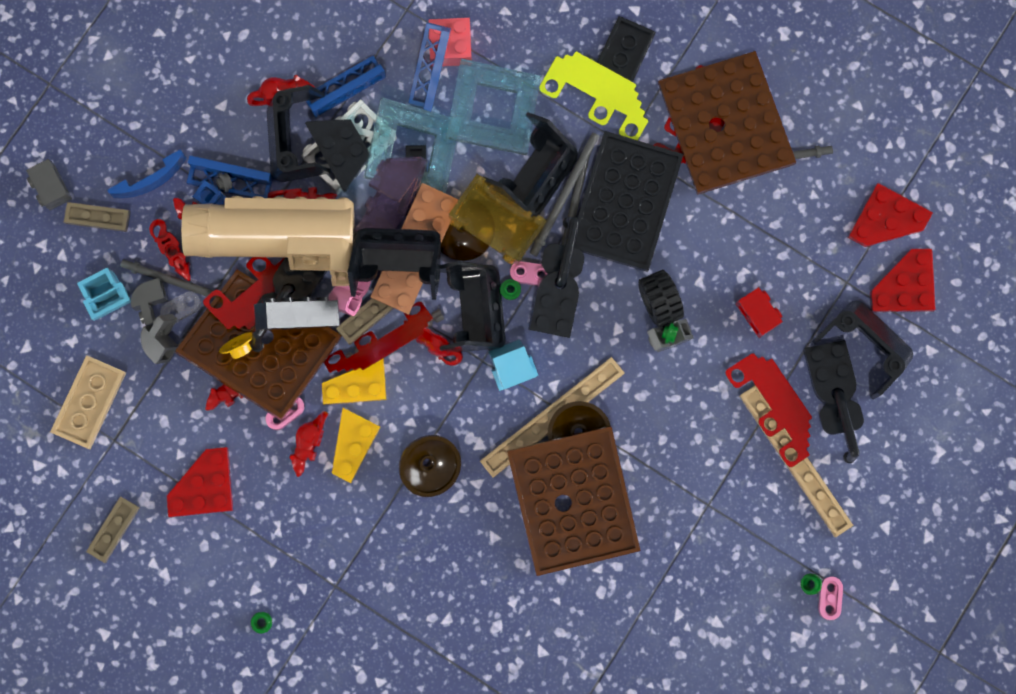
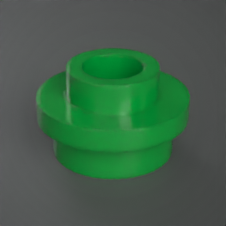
M513 279L504 281L500 287L501 295L507 300H515L521 293L520 284ZM513 286L514 292L509 293L507 287Z
M673 323L670 324V327L665 326L662 338L666 339V344L669 342L674 344L679 327L674 326Z
M809 573L801 579V588L806 594L815 595L820 592L822 581L818 575ZM811 580L815 583L813 588L810 587Z
M258 612L253 615L251 627L256 633H266L272 627V618L268 613ZM261 618H263L266 622L265 626L263 627L259 626L258 621Z

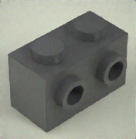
M50 159L26 170L29 175L27 181L32 189H36L38 193L36 198L42 207L45 206L51 211L72 200L55 164Z

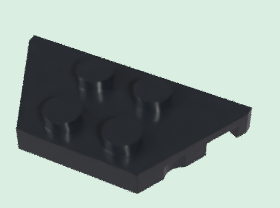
M351 119L305 122L345 193L354 178H357L361 172V168L371 158L370 152Z

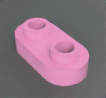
M522 261L514 263L510 269V276L513 280L520 284L538 286L542 279L537 276V273L543 271L545 275L547 273L541 264ZM522 268L525 272L519 275L516 271Z
M299 397L295 402L298 408L296 410L290 409L283 421L279 423H274L275 417L267 413V425L273 430H281L303 413L305 408L303 400Z
M836 577L823 579L822 588L819 592L818 611L820 616L826 620H835L841 614L843 584ZM830 583L834 586V590L832 592L828 591L827 586ZM827 605L832 607L831 613L826 612L825 608Z

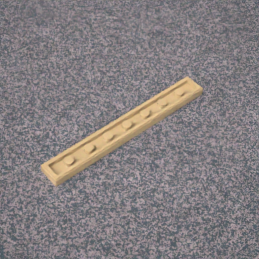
M612 357L480 460L481 464L494 478L510 465L507 450L538 443L548 435L549 422L560 407L575 401L590 402L624 375V371Z
M756 385L739 396L758 425L759 418L772 410ZM767 418L764 421V426L767 430L773 431L776 429L777 423L773 418ZM785 428L772 437L766 435L779 456L780 448L792 441ZM788 448L785 451L787 460L795 461L798 454L795 449ZM805 458L794 467L787 466L834 537L839 536L854 526L808 458Z

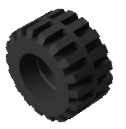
M662 269L639 279L640 295L655 325L663 327L684 317V308L678 290L672 278L665 270Z

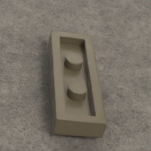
M67 202L64 223L127 232L130 211Z
M371 299L354 316H350L341 323L336 330L351 345L394 308Z
M120 496L86 552L106 563L140 507Z

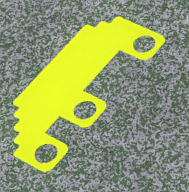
M577 51L573 56L567 54L563 59L558 56L554 59L539 87L542 93L551 98H557L567 82L596 98L588 114L591 120L600 125H606L616 109L627 115L619 129V134L634 140L639 139L648 120L643 117L645 111L640 109L642 102L637 100L639 93L634 91L635 83ZM551 79L556 80L558 83V89L553 93L548 92L545 88L546 82ZM600 106L605 107L607 110V116L602 120L597 119L594 115L595 109ZM630 123L638 127V133L632 137L625 133V127Z

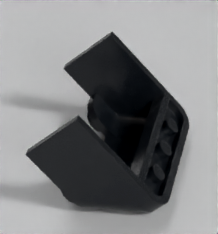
M311 85L281 90L274 95L267 107L270 171L272 177L279 182L330 174V169L315 162L298 165L296 155L291 152L289 109L292 107V104L325 97V93Z
M527 112L525 116L536 126L530 136V143L535 148L533 154L514 181L509 178H502L497 182L485 176L481 180L498 197L530 217H537L541 214L577 161L578 152L549 119Z
M363 228L359 230L355 236L347 271L351 297L356 296L358 282L374 280L378 271L419 272V280L424 284L431 285L432 300H436L440 281V234L433 230Z
M454 261L440 265V272L447 273V283L450 288L459 291L463 331H458L454 334L453 343L439 346L440 351L468 352L503 347L506 342L500 292V276L497 268L493 265Z
M858 300L850 302L812 341L816 344L834 326L843 332H851L857 328L887 356L883 362V370L889 378L870 396L873 400L881 396L893 384L913 359L912 349L863 302Z

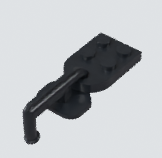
M566 217L563 220V226L567 228L564 245L553 243L544 249L541 265L547 275L538 283L528 330L567 338L571 336L579 298V288L574 278L581 274L584 264L583 252L578 248H574L579 225L577 217Z
M285 257L273 277L274 292L264 294L258 303H262V299L275 298L276 302H281V298H294L295 302L299 301V298L311 297L327 271L290 270L288 258ZM254 330L251 344L254 352L262 351L264 347L262 337L267 330Z
M842 340L804 348L803 352L814 393L825 404L819 413L822 428L830 435L844 433L848 451L844 453L843 459L846 463L851 464L860 454L854 431L862 427L864 417L860 405L851 400L856 391L857 384L846 341Z

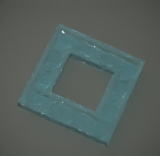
M461 59L446 139L526 156L533 123L525 115L527 112L535 114L541 76ZM477 85L517 93L510 129L470 121Z
M381 98L364 178L418 193L421 184L424 183L446 193L460 120ZM397 125L435 136L428 172L390 162Z

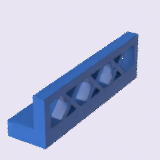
M428 22L425 27L408 103L422 106L424 111L431 112L451 28ZM429 29L441 31L440 39L432 43L428 36ZM432 48L436 57L428 63L424 57V52ZM428 68L431 78L423 83L419 73ZM423 88L427 94L426 100L414 99L415 91Z
M371 56L317 87L316 89L321 92L325 90V97L314 103H311L310 100L306 101L315 118L386 78L385 71L381 64H378L375 57ZM373 63L375 68L363 73L364 68ZM348 76H359L346 84ZM332 85L341 86L328 94L329 88Z
M189 156L188 165L190 166V171L186 182L189 185L200 187L204 181L208 182L210 180L211 185L218 189L212 179L218 176V173H228L229 177H232V183L241 179L245 181L247 186L241 190H236L233 187L227 193L248 198L255 196L267 198L273 181L271 173ZM195 170L204 171L207 178L202 181L193 180ZM259 183L266 185L264 195L255 194L252 187Z

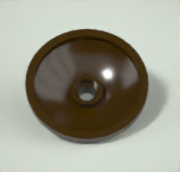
M460 200L441 242V252L444 255L458 261H469L480 257L489 249L494 238V222L486 208L472 200ZM461 224H465L467 228L465 230H461L459 226Z
M584 401L570 402L560 407L552 416L548 425V441L574 435V431L577 428L582 429V432L611 425L606 414L596 405Z
M426 435L417 438L405 448L399 461V475L402 483L410 492L421 497H434L446 492L456 482L461 470V457L458 449L447 438L439 435ZM425 459H429L427 464H423Z

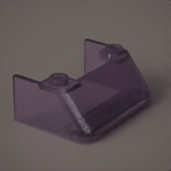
M421 156L381 160L376 168L377 173L368 185L377 190V193L374 197L370 196L365 204L367 208L366 213L354 231L358 232L363 228L397 229L413 204L428 160Z

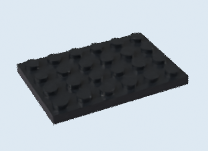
M604 131L578 215L579 225L574 248H578L583 253L648 272L684 154Z

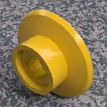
M253 332L244 333L231 339L219 349V352L222 354L230 353L233 359L246 355L252 350L249 342L252 340Z

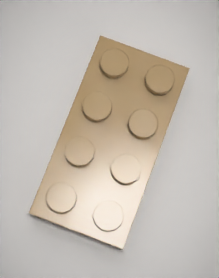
M86 355L50 432L87 449H91L126 372Z

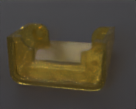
M477 173L449 213L448 217L451 219L449 223L457 229L462 227L502 254V259L511 265L513 263L518 264L544 228L547 220L540 215L531 217L532 213L530 211L526 212L495 191L492 185L488 188V185L485 183L486 179Z

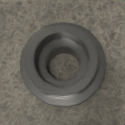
M218 173V178L215 181L219 191L229 192L233 186L228 173Z

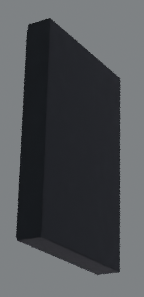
M618 16L597 63L633 82L656 32Z

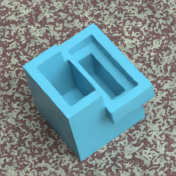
M105 268L77 283L86 299L83 303L93 321L131 302L123 283L119 282L116 274L109 268Z
M520 339L501 348L488 351L495 368L491 371L499 391L539 376L531 355H527Z

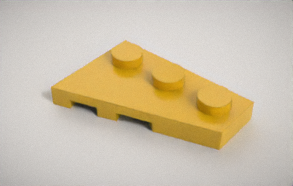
M384 358L365 370L359 368L356 371L352 370L323 382V405L387 400Z
M343 408L332 474L352 483L381 427Z

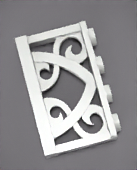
M359 100L358 102H353L348 107L346 114L337 117L335 120L351 119L362 140L364 141L366 137L365 143L369 142L371 144L367 148L371 158L361 168L362 172L397 137L391 128L362 100ZM359 114H364L368 117L366 129L362 128V119L360 123L354 122L355 117ZM373 122L384 132L382 135L371 131ZM316 142L313 145H307L303 150L301 156L307 164L315 162V155L320 152ZM328 164L322 165L326 168H330ZM327 174L319 175L337 195L342 191L337 179L333 181Z

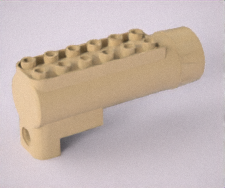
M232 196L231 198H225V205L213 203L185 204L181 228L184 256L208 258L287 257L290 270L330 271L332 286H349L347 271L355 241L354 203L345 197L338 199H327L325 197H318L316 199H307L305 197L286 199L280 196L274 198Z

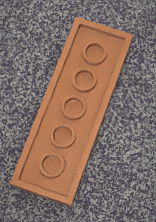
M422 183L401 229L433 230L440 234L442 242L460 200ZM382 271L370 298L409 315L423 284L419 280V272Z

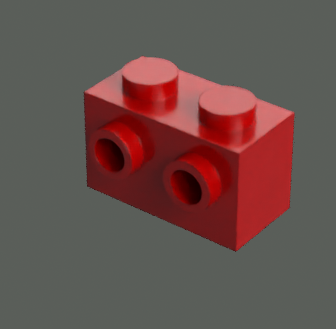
M759 287L738 300L735 305L757 337L761 338L779 326L783 321L781 319V312L776 307L773 308L769 302L771 299L765 290L762 291Z

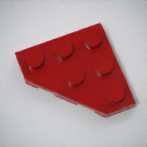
M877 183L848 238L864 247H870L885 241L888 242L903 236L920 233L925 229L933 212Z
M911 249L870 291L872 312H933L936 310L932 249Z
M228 447L206 449L167 495L169 518L233 511Z

